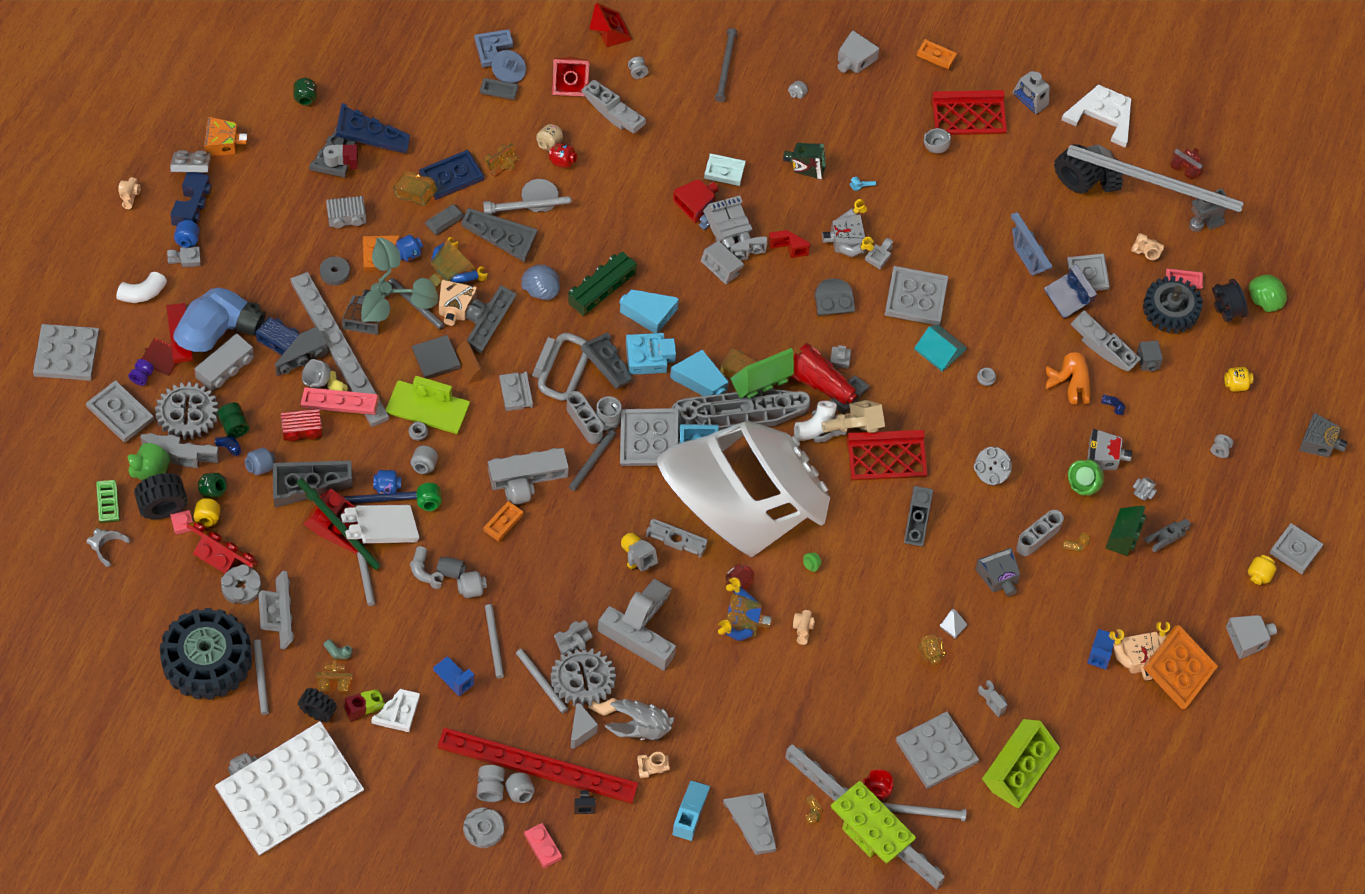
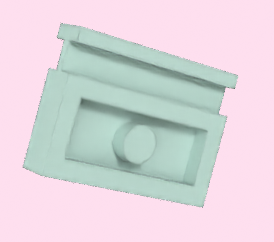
M710 153L704 179L740 186L745 161Z

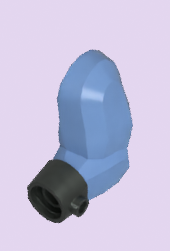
M210 289L204 295L192 301L174 331V340L186 350L206 352L212 349L217 339L224 334L226 329H236L237 332L256 336V331L265 320L266 311L261 309L259 304L247 302L228 289Z

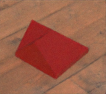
M599 3L595 4L589 30L599 33L606 47L630 41L632 37L620 13Z
M576 57L554 58L552 95L585 96L582 93V89L589 83V60Z

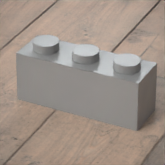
M238 334L234 335L195 368L196 379L213 392L216 388H220L229 377L236 375L241 367L252 361L254 357L253 347Z

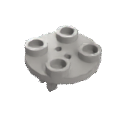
M988 447L979 453L974 464V470L983 482L997 485L1003 483L1010 476L1012 461L1008 453L1000 447Z

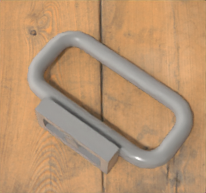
M562 333L556 340L550 337L547 338L532 376L539 379L538 387L542 393L561 401L567 400V395L575 391L589 358L584 352L582 353L565 393L557 392L546 386L547 377L562 342L568 340L581 346L587 342L585 339L571 333Z

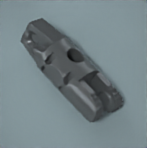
M1187 519L1178 523L1175 521L1147 536L1145 541L1151 543L1158 539L1159 543H1156L1152 548L1156 552L1185 536V532L1189 530L1191 523Z

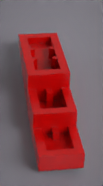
M185 303L166 305L173 362L193 361L192 351L179 346L174 340V331L186 311Z

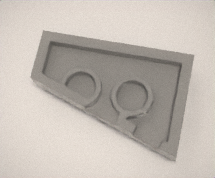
M763 793L723 799V804L732 814L733 820L740 827L743 836L755 855L776 852Z

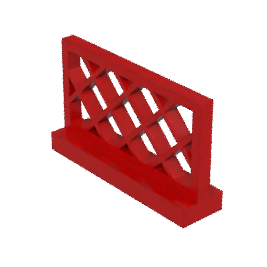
M1004 90L933 91L931 106L933 107L934 129L939 128V123L943 120L950 126L945 130L950 135L1006 134ZM974 105H979L984 110L978 115L971 108ZM992 105H1000V111L997 114L989 109ZM937 106H944L948 111L942 115L937 111ZM962 106L966 110L960 115L954 108ZM950 112L957 117L954 123L946 118ZM967 112L976 117L971 123L964 118ZM985 112H988L993 117L989 122L981 117ZM996 119L1001 123L1002 128H994L991 123ZM961 120L967 127L959 129L955 125ZM979 120L985 126L982 129H977L973 124Z
M924 430L848 433L846 445L848 447L851 480L927 477ZM911 445H920V452L917 456L908 450ZM892 446H898L903 450L898 457L889 451ZM873 447H879L884 451L879 458L871 452ZM853 448H861L865 453L858 458L853 454ZM886 453L894 459L889 466L881 461V458ZM904 453L913 458L908 466L900 460ZM867 454L875 460L870 467L861 461ZM916 461L922 466V472H915L910 466ZM896 462L905 468L901 473H896L891 469ZM877 463L886 469L882 474H877L872 470ZM858 464L867 470L864 474L855 475V467Z

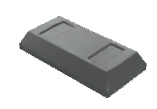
M483 78L480 93L515 100L519 84Z
M452 204L426 221L425 225L435 235H438L463 219L465 215Z

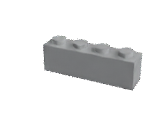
M552 448L548 451H534L530 454L513 455L509 458H495L488 461V474L492 490L504 489L510 480L526 478L529 483L568 477V464L564 448Z
M609 606L598 620V632L665 671L675 657L676 645L646 627L638 631L622 622L624 614Z

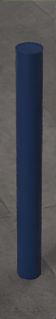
M416 491L344 496L343 498L351 504L416 499Z

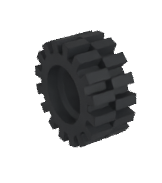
M1102 167L1103 176L1100 179V184L1104 192L1121 190L1123 186V173Z
M306 688L298 701L299 708L305 714H309V717H314V720L324 721L325 723L329 722L337 709V704L333 699L329 698L330 696L324 695V692H319L318 689Z

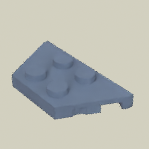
M1019 213L1011 214V219L1016 224V227L1012 228L1014 249L1030 274L1033 276L1052 268L1042 246L1038 245L1034 233L1028 229Z

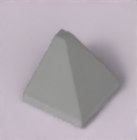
M952 609L940 625V628L955 639L964 630L967 623L955 609Z

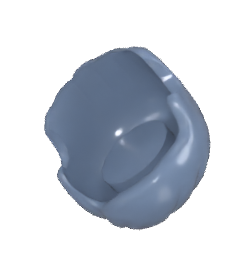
M543 264L532 266L524 272L521 278L522 289L526 290L531 297L551 300L559 293V275L550 266Z

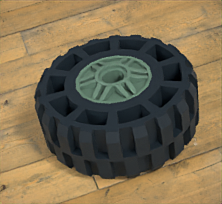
M212 608L191 610V613H184L179 616L177 621H173L168 626L169 631H165L162 636L163 642L160 644V659L164 675L167 680H170V685L174 689L179 688L180 693L185 696L192 695L194 699H201L202 697L207 698V700L214 699V697L219 695L223 697L228 694V691L237 689L239 682H243L248 676L247 671L251 669L252 648L249 634L246 633L245 626L241 622L238 623L234 615H227L226 611L220 609L215 611Z

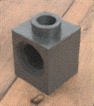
M1140 342L1137 355L1141 358L1139 360L1141 371L1160 369L1163 358L1159 342Z

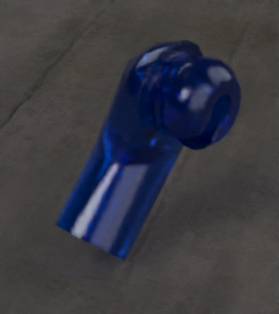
M1103 394L1101 403L1114 406V413L1123 415L1126 405L1117 397Z
M234 437L215 438L216 447L225 446L233 456L241 454V446Z

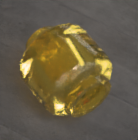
M934 634L921 638L918 650L922 661L931 665L941 663L942 658L946 656L943 640Z

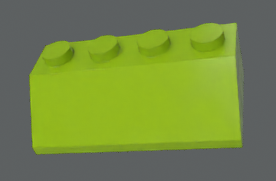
M1023 719L982 780L992 793L1014 807L1020 808L1060 747L1041 721Z

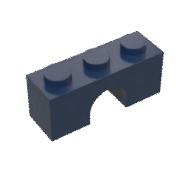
M187 172L182 184L183 196L192 199L188 201H175L170 214L173 226H177L179 222L184 220H192L198 224L201 217L200 211L206 206V196L212 190L209 175Z

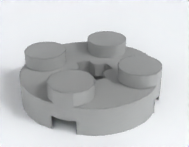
M247 565L234 567L227 571L221 579L222 593L231 603L249 604L260 593L261 579L258 573ZM244 582L245 588H237L238 583Z

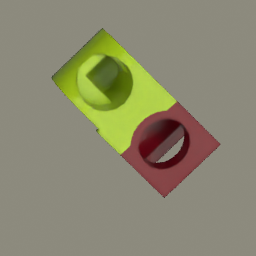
M371 690L346 697L344 709L349 721L353 722L358 720V717L382 710L385 702L379 690Z

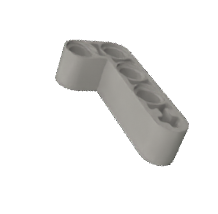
M653 579L642 593L637 591L634 594L622 622L641 631L667 600L672 588Z

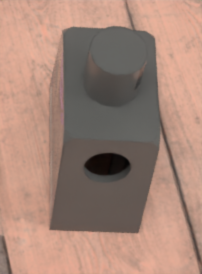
M1012 548L978 559L975 569L993 592L1003 589L1007 597L1017 593L1014 585L1019 581L1020 572Z

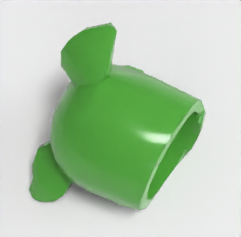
M144 443L140 446L136 455L130 454L127 456L130 463L129 474L131 477L142 481L150 476L166 473L171 458L158 445Z

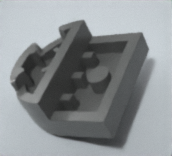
M832 278L822 281L817 286L814 292L817 316L855 312L853 292L847 282Z

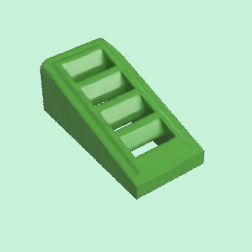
M116 480L96 482L99 523L119 521ZM113 496V498L102 499V497ZM106 504H114L113 506H103ZM114 511L113 514H103V512Z

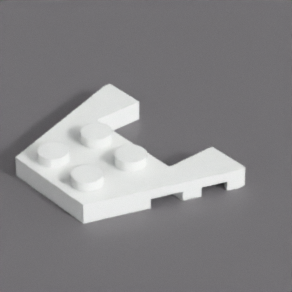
M1097 85L1063 114L1062 121L1077 126L1083 113L1117 127L1112 135L1111 142L1126 147L1131 98Z

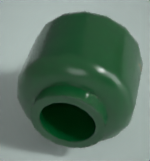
M301 78L295 81L293 85L294 100L301 105H310L317 98L316 83L309 78Z
M220 473L203 474L198 481V490L205 498H218L226 492L227 482Z

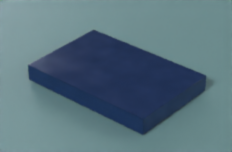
M468 150L419 169L421 178L435 200L484 180L483 173Z

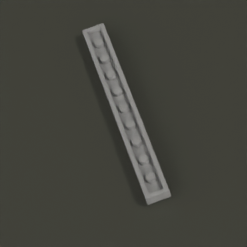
M308 272L291 278L294 290L315 327H318L326 340L328 350L351 392L376 394ZM380 400L378 401L376 415L364 414L371 427L389 420V416Z
M792 744L787 749L785 758L834 801L848 791L846 787H841L831 774H826L816 761H811L801 748H796ZM911 844L897 855L936 890L943 884L945 876L942 871L936 866L933 867L923 854L917 853L912 848Z

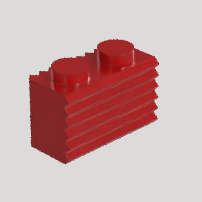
M319 409L281 412L284 441L293 442L302 438L313 440L322 437Z

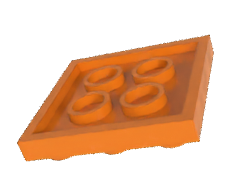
M1176 625L1142 668L1181 709H1185L1218 666L1180 625Z

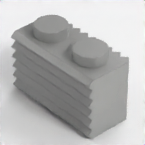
M363 196L326 200L329 227L341 228L344 225L360 226L362 223H366Z

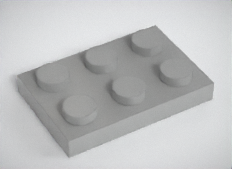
M116 380L86 403L87 408L124 443L154 421V416Z

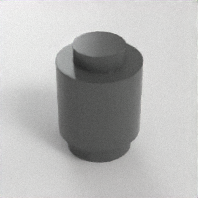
M445 556V558H439L436 571L443 576L460 579V575L466 573L467 565H464L463 560Z

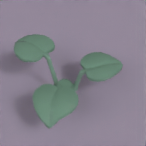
M376 238V244L372 252V261L377 269L381 271L387 270L382 278H379V282L371 286V291L366 294L362 305V322L385 320L390 313V304L384 298L391 293H413L411 302L420 309H428L435 306L438 302V294L434 284L426 278L416 280L413 284V289H392L391 284L384 281L391 273V268H396L400 265L401 257L398 248L392 242L384 238Z

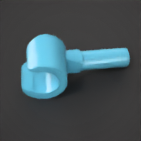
M853 177L851 179L852 183H849L854 191H858L865 186L876 185V181L861 182L858 177Z

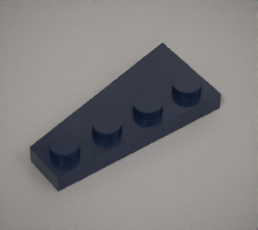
M341 103L335 133L336 137L406 154L410 138L409 134L390 125L385 126L378 119H371L362 115L363 112L357 109L354 111L348 108V105Z

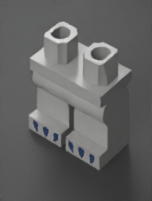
M740 196L710 203L703 210L716 237V242L720 241L728 250H730L732 245L736 244L734 239H738L739 242L751 239L749 232L752 230V227L744 214Z

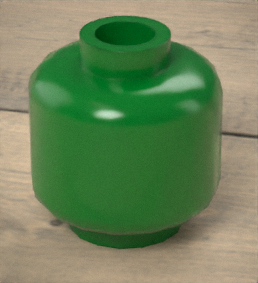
M431 482L420 485L416 491L418 506L425 511H434L439 508L442 503L440 487Z

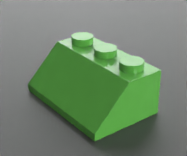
M790 348L746 366L730 379L740 399L746 396L748 399L758 395L760 390L766 392L774 388L773 385L775 384L781 386L789 381L788 378L794 374L793 349Z

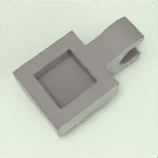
M886 238L881 246L875 244L874 249L866 255L865 261L881 269L891 256L890 250L893 247V241Z
M181 247L180 252L176 250L167 251L168 264L181 263V267L200 266L199 247Z
M988 680L986 686L989 689L985 690L980 685L978 693L987 700L986 704L999 718L1005 713L1007 703L1002 695H999L995 690L993 691L994 685Z

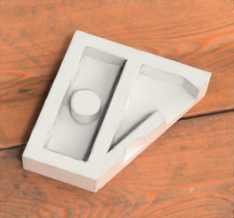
M400 689L393 699L388 701L376 716L372 717V724L410 732L420 693Z

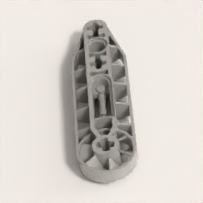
M771 389L766 392L760 390L758 395H756L758 397L754 396L749 399L747 396L739 399L740 397L737 392L685 398L673 404L672 408L679 409V430L680 424L719 425L720 431L745 421H757L754 423L767 427L776 426L797 416L805 415L810 407V397L807 393L801 391L791 392Z

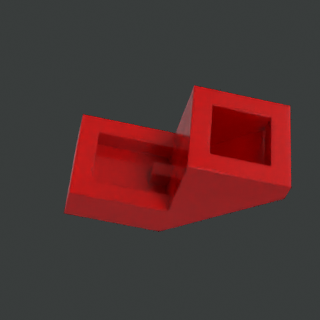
M788 230L769 233V249L787 246L790 258L809 255L810 243Z

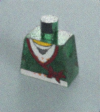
M797 143L793 152H784L783 161L793 163L795 173L822 179L827 166L824 144Z

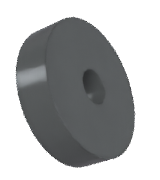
M329 257L320 265V277L326 284L333 286L341 285L350 276L349 264L341 257Z

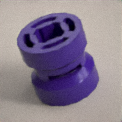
M138 359L134 365L135 369L130 371L128 378L133 383L144 386L148 380V375H151L154 371V367L148 361Z

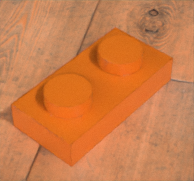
M926 39L917 52L918 57L948 70L957 55L956 52Z
M508 501L484 526V532L499 542L523 516V511Z

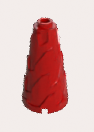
M805 343L799 349L802 352L794 354V374L790 377L800 383L803 382L814 390H819L831 399H836L845 405L855 401L857 398V394H855L856 389L811 344Z

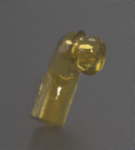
M1081 533L1080 538L1075 541L1064 539L1063 549L1083 550L1090 543V535L1088 533Z
M810 795L806 798V802L811 808L810 814L806 815V820L809 824H814L821 819L823 809L816 797Z

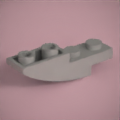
M593 80L582 89V93L591 104L619 129L626 128L634 134L646 124V118L620 102V96L596 80Z
M1085 310L1070 324L1084 337L1082 341L1105 360L1129 372L1141 359L1114 333L1110 335Z
M141 434L142 444L152 443L163 448L171 458L170 463L198 468L199 462L218 463L219 461L218 447L213 445L181 444L180 437L174 435Z

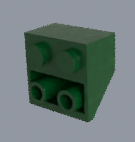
M1145 506L1120 508L1106 549L1128 556L1129 550L1134 551L1147 516L1143 514Z

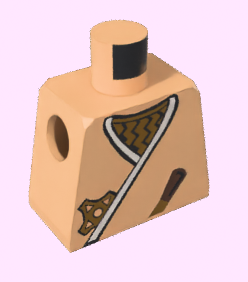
M442 280L439 315L445 317V324L452 326L455 324L456 319H466L469 306L477 298V287Z

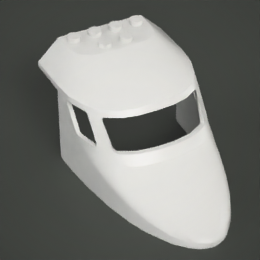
M745 421L708 436L676 444L665 450L657 458L658 467L663 477L681 500L711 529L749 557L755 556L807 517L820 526L825 524L830 496L827 493L829 489L823 481L820 482L818 479L819 473L816 468L808 463L810 460L808 455L804 451L801 452L798 447L800 443L795 436L791 437L785 432L751 421ZM745 436L757 459L781 494L759 501L754 500L736 475L723 451ZM786 503H791L798 510L776 520L766 513L767 510Z

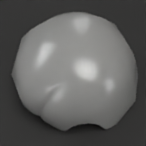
M932 129L924 135V145L932 153H943L951 144L950 133L943 129Z
M312 359L303 369L302 381L311 388H322L330 379L331 369L327 363Z

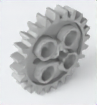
M181 382L179 388L173 385L172 391L167 388V395L161 394V400H157L158 406L155 407L156 419L158 420V425L162 426L163 432L168 430V435L174 433L176 437L183 435L184 440L190 435L193 440L195 434L201 437L202 431L208 433L207 427L213 428V422H217L218 402H216V397L212 396L211 390L206 392L205 386L199 389L198 383L194 387L191 386L190 382H188L187 386H184ZM187 397H190V398H189V408H188V423H187V425H184V424H185V413H186V407H187V406H186V400H187Z
M575 648L574 654L567 651V657L560 655L561 661L556 660L555 666H552L551 685L554 687V692L559 693L560 699L565 697V703L572 700L573 706L577 702H580L582 706H584L585 702L592 706V701L599 704V698L606 700V694H611V688L615 687V667H612V661L607 662V656L601 658L600 651L594 654L593 649L586 652L584 648L582 652H579ZM579 663L582 665L583 675L584 679L586 680V686L588 691H586L584 688V681L582 674H580Z

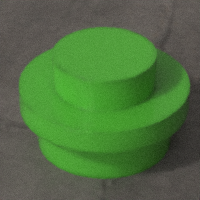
M814 552L804 555V566L812 572L817 571L819 566H821L819 555Z

